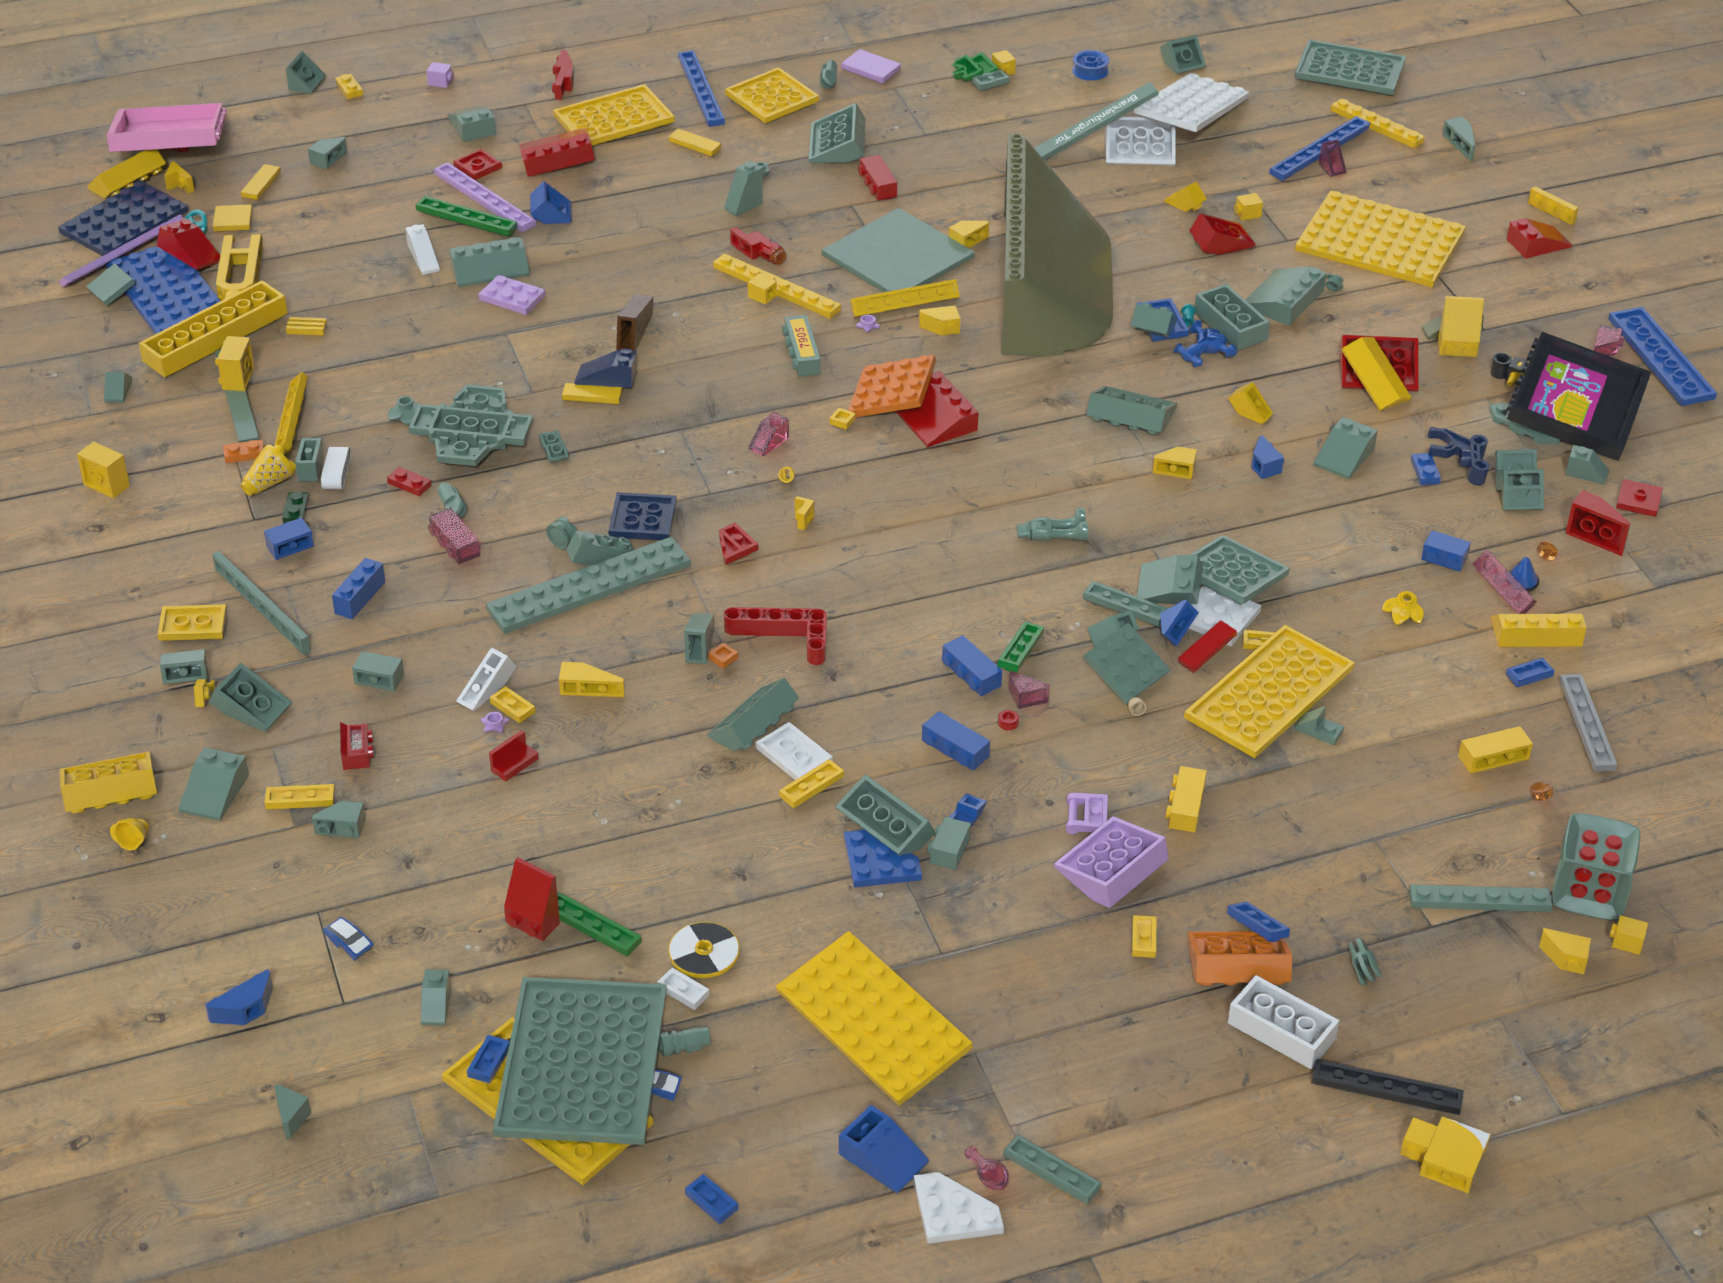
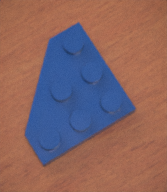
M865 830L844 832V842L854 887L922 880V871L917 856L911 853L899 856Z

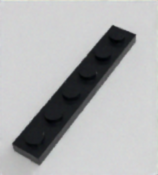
M1316 1059L1311 1083L1460 1115L1464 1090L1320 1059Z

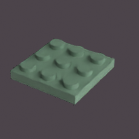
M1129 623L1099 643L1083 657L1125 705L1128 704L1131 698L1139 696L1170 671V668Z

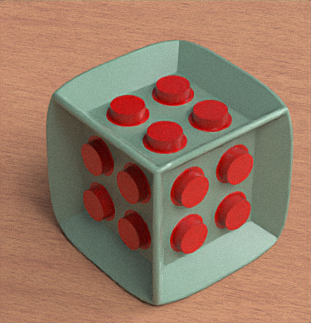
M1582 813L1572 814L1565 829L1561 846V859L1555 874L1552 891L1553 905L1576 914L1606 920H1619L1620 915L1623 916L1632 887L1633 873L1637 864L1640 846V829L1632 824L1606 817Z

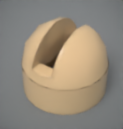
M1133 697L1128 702V709L1132 715L1140 716L1145 713L1147 706L1143 699Z

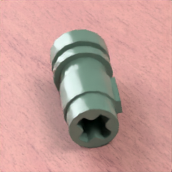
M705 1026L685 1029L680 1032L672 1030L669 1034L668 1032L660 1033L659 1050L662 1057L671 1056L672 1053L677 1055L680 1051H685L686 1053L699 1051L701 1047L710 1046L709 1030Z

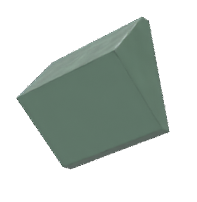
M301 51L286 68L288 89L311 93L326 74Z

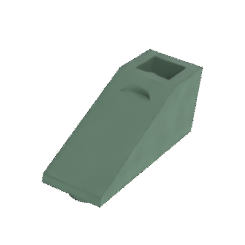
M575 531L566 549L572 562L586 565L597 564L634 550L629 539L611 537L606 534H593L589 531Z

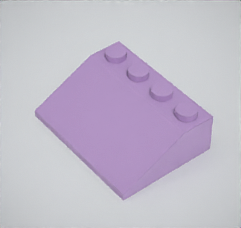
M1113 816L1055 862L1054 867L1092 901L1111 908L1169 859L1166 838Z

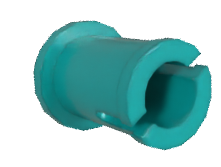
M1185 304L1181 309V314L1187 327H1190V321L1191 325L1194 323L1196 309L1192 304Z

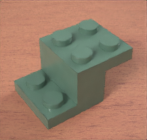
M1537 449L1495 450L1496 490H1502V510L1544 509V469H1537Z

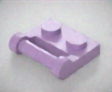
M1068 794L1067 804L1069 805L1066 832L1069 834L1094 832L1107 821L1108 795ZM1079 804H1084V821L1077 820Z

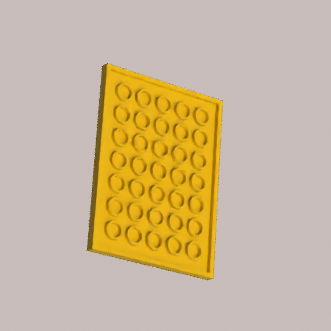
M1330 191L1295 244V251L1433 288L1464 235L1466 226L1457 222H1449L1441 218L1426 216L1422 213L1411 212L1407 209H1399L1388 204H1380L1373 200H1365L1357 196L1342 194L1338 191Z

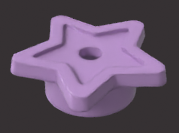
M872 315L860 317L861 322L856 324L857 328H863L866 332L880 327L876 323V317Z
M499 712L488 713L485 718H481V722L485 724L484 732L492 730L500 733L503 732V725L509 722V718H503Z

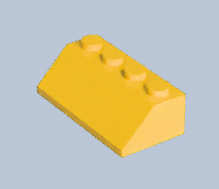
M157 149L144 150L102 172L87 187L105 199L120 193V190L133 186L137 181L141 180L144 182L149 178L148 175L150 174L154 176L163 171L162 167L166 162Z
M1497 614L1491 616L1498 647H1581L1587 629L1583 614Z

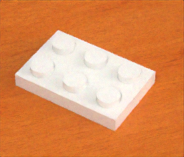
M790 722L756 742V749L794 780L828 759L833 761V756Z

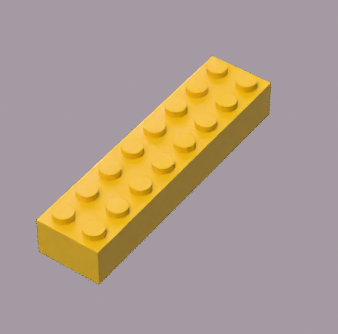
M262 280L139 342L142 361L163 377L172 375L176 371L221 349L222 343L226 340L227 336L244 337L288 314L285 295Z

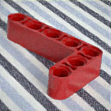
M730 607L724 611V631L729 635L807 637V661L812 665H821L826 660L827 614L822 609Z

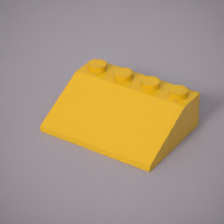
M150 751L61 768L60 788L65 812L80 813L89 807L100 809L106 807L109 803L125 804L134 798L141 800L152 798L154 794H157Z

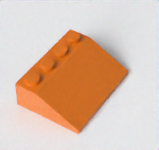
M1187 931L1192 972L1196 983L1204 986L1213 985V983H1223L1225 985L1249 984L1256 975L1274 985H1283L1285 982H1291L1292 953L1284 938L1279 939L1277 942H1270L1253 931Z

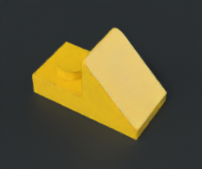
M171 162L164 176L166 189L171 190L179 186L188 194L194 192L192 176L177 163Z

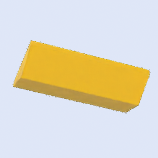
M1361 337L1342 348V352L1379 411L1412 399L1374 337Z

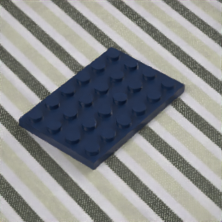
M140 180L135 182L133 186L121 190L120 193L108 197L103 202L66 221L58 229L62 235L104 256L180 214H185L189 211L187 204Z

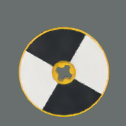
M697 922L687 925L677 931L669 943V958L673 966L681 973L694 978H712L724 974L735 965L739 957V942L735 934L727 927L713 922Z

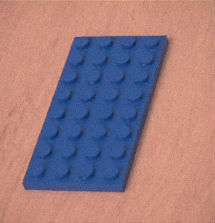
M157 246L149 247L146 250L131 253L121 258H114L110 262L105 263L106 269L115 263L134 280L135 284L124 293L154 334L220 302L196 269Z

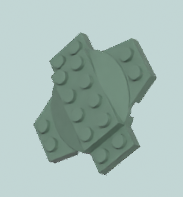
M466 384L453 397L454 402L451 405L446 406L445 403L438 406L419 404L409 426V434L428 436L429 442L435 443L437 462L477 466L491 450H506L508 444L524 446L533 424V416L514 414L511 410L507 411L504 388Z

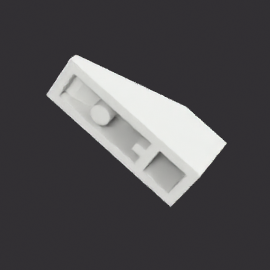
M424 225L407 227V245L421 274L425 275L440 271Z
M491 647L456 702L475 711L507 683L517 665L507 655Z

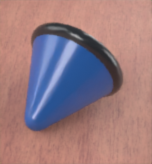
M1524 557L1506 573L1505 582L1515 591L1530 592L1538 587L1539 577L1535 573L1530 559Z

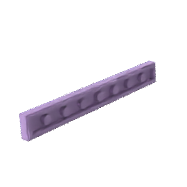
M445 163L434 169L436 176L495 215L517 221V229L524 232L536 226L535 219L451 164Z
M180 214L68 274L59 281L60 285L65 287L99 269L112 259L119 258L158 237L160 226L179 221L183 217Z

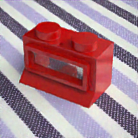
M340 722V753L343 770L370 767V758H374L373 745H369V743H373V732L368 730L367 723L345 725Z

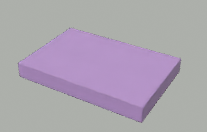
M859 49L841 63V68L884 83L901 69V64Z

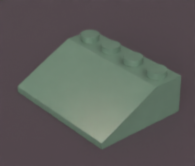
M857 103L811 123L810 163L851 162L859 160L864 156L866 118Z
M1311 266L1276 269L1246 301L1263 316L1290 326L1324 291L1327 272Z
M1104 385L1091 392L1086 415L1092 416V420L1103 421L1105 419L1109 420L1110 424L1121 426L1122 423L1129 425L1128 428L1147 429V433L1158 435V433L1166 429L1177 407V403Z

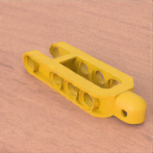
M261 234L251 235L249 248L234 249L235 236L224 235L216 279L219 300L222 301L258 283L263 252ZM247 264L244 281L229 284V279H231L230 270L233 268V265Z

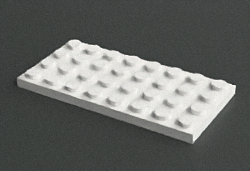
M1189 73L1161 90L1158 96L1135 108L1134 113L1197 132L1247 100L1249 92L1244 91L1242 87H1231L1228 83H1217L1211 78H1200L1197 74Z

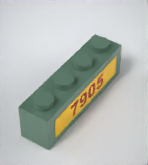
M807 315L785 317V325H782V335L785 336L789 358H792L793 370L796 369L798 377L820 374V356Z

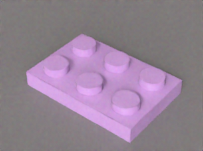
M498 275L479 293V300L527 315L546 294L545 289Z

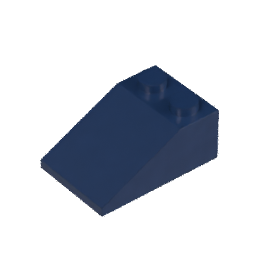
M628 348L616 350L582 364L576 376L575 385L632 388L637 374V351H632Z

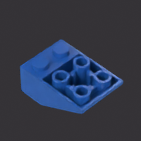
M870 1105L839 1134V1155L897 1194L913 1179L914 1175H917L929 1163V1159L892 1118L873 1105Z

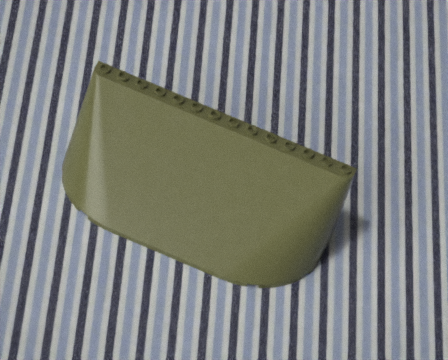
M1018 133L1008 134L1004 200L1006 247L1001 355L1054 356L1062 355L1063 351L1068 350L1076 352L1102 338L1112 323L1111 241L1102 226L1026 138Z

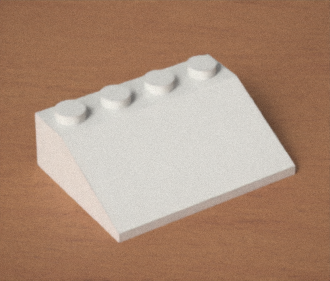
M1120 117L1105 126L1106 164L1175 166V126L1148 117Z

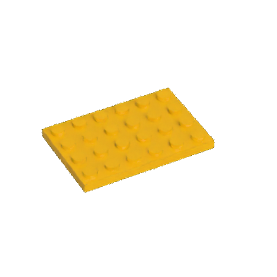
M645 84L553 110V116L567 132L586 128L591 145L606 143L613 139H620L627 135L637 134L641 131L651 130L655 127L675 122V116Z

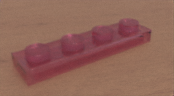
M1488 549L1473 563L1518 614H1526L1537 603L1533 596Z

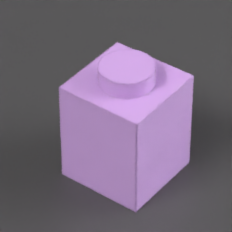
M432 62L427 69L429 86L447 88L454 79V72H452L450 64Z

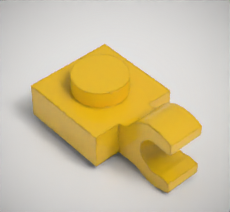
M197 679L194 685L195 707H204L207 700L211 698V692L215 689V680L207 683L206 679Z

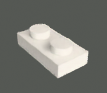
M671 968L657 981V984H667L668 995L693 1010L710 996L708 988L674 968Z

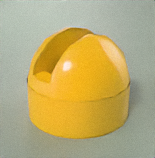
M789 466L783 467L778 473L779 479L784 483L791 482L795 477L794 469ZM787 469L789 470L790 479H787Z

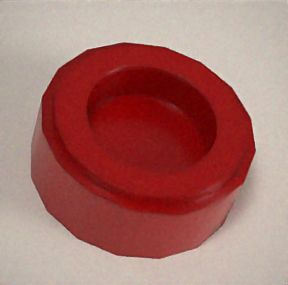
M1012 710L1000 712L997 721L998 726L1003 730L1016 729L1019 725V715Z

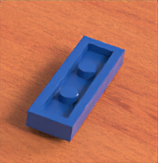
M1249 902L1228 905V915L1250 928L1251 931L1263 936L1267 941L1277 942L1279 939L1289 937L1290 928Z

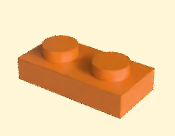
M263 440L223 445L225 463L256 459L264 448Z

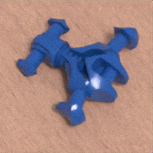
M1195 320L1189 328L1191 333H1197V343L1192 344L1188 348L1178 343L1174 348V352H1179L1186 362H1192L1193 367L1202 366L1204 360L1200 356L1203 352L1217 353L1221 351L1225 353L1226 358L1237 355V348L1234 344H1230L1229 347L1226 346L1228 338L1224 334H1220L1217 329L1213 328L1203 329L1202 321Z

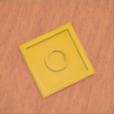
M252 204L216 206L213 230H250Z

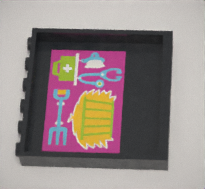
M1541 332L1540 337H1535L1531 346L1534 351L1530 350L1526 360L1529 363L1525 362L1521 371L1524 375L1520 374L1516 385L1520 387H1515L1511 396L1514 401L1510 399L1506 409L1509 411L1507 419L1574 445L1592 449L1595 453L1619 461L1632 429L1651 371Z

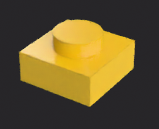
M838 408L829 418V424L847 430L856 420V413Z

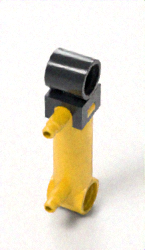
M1496 353L1493 356L1490 374L1496 379L1506 378L1507 385L1512 386L1517 384L1520 374L1524 375L1521 371L1527 360L1516 356L1512 360V357L1506 353Z

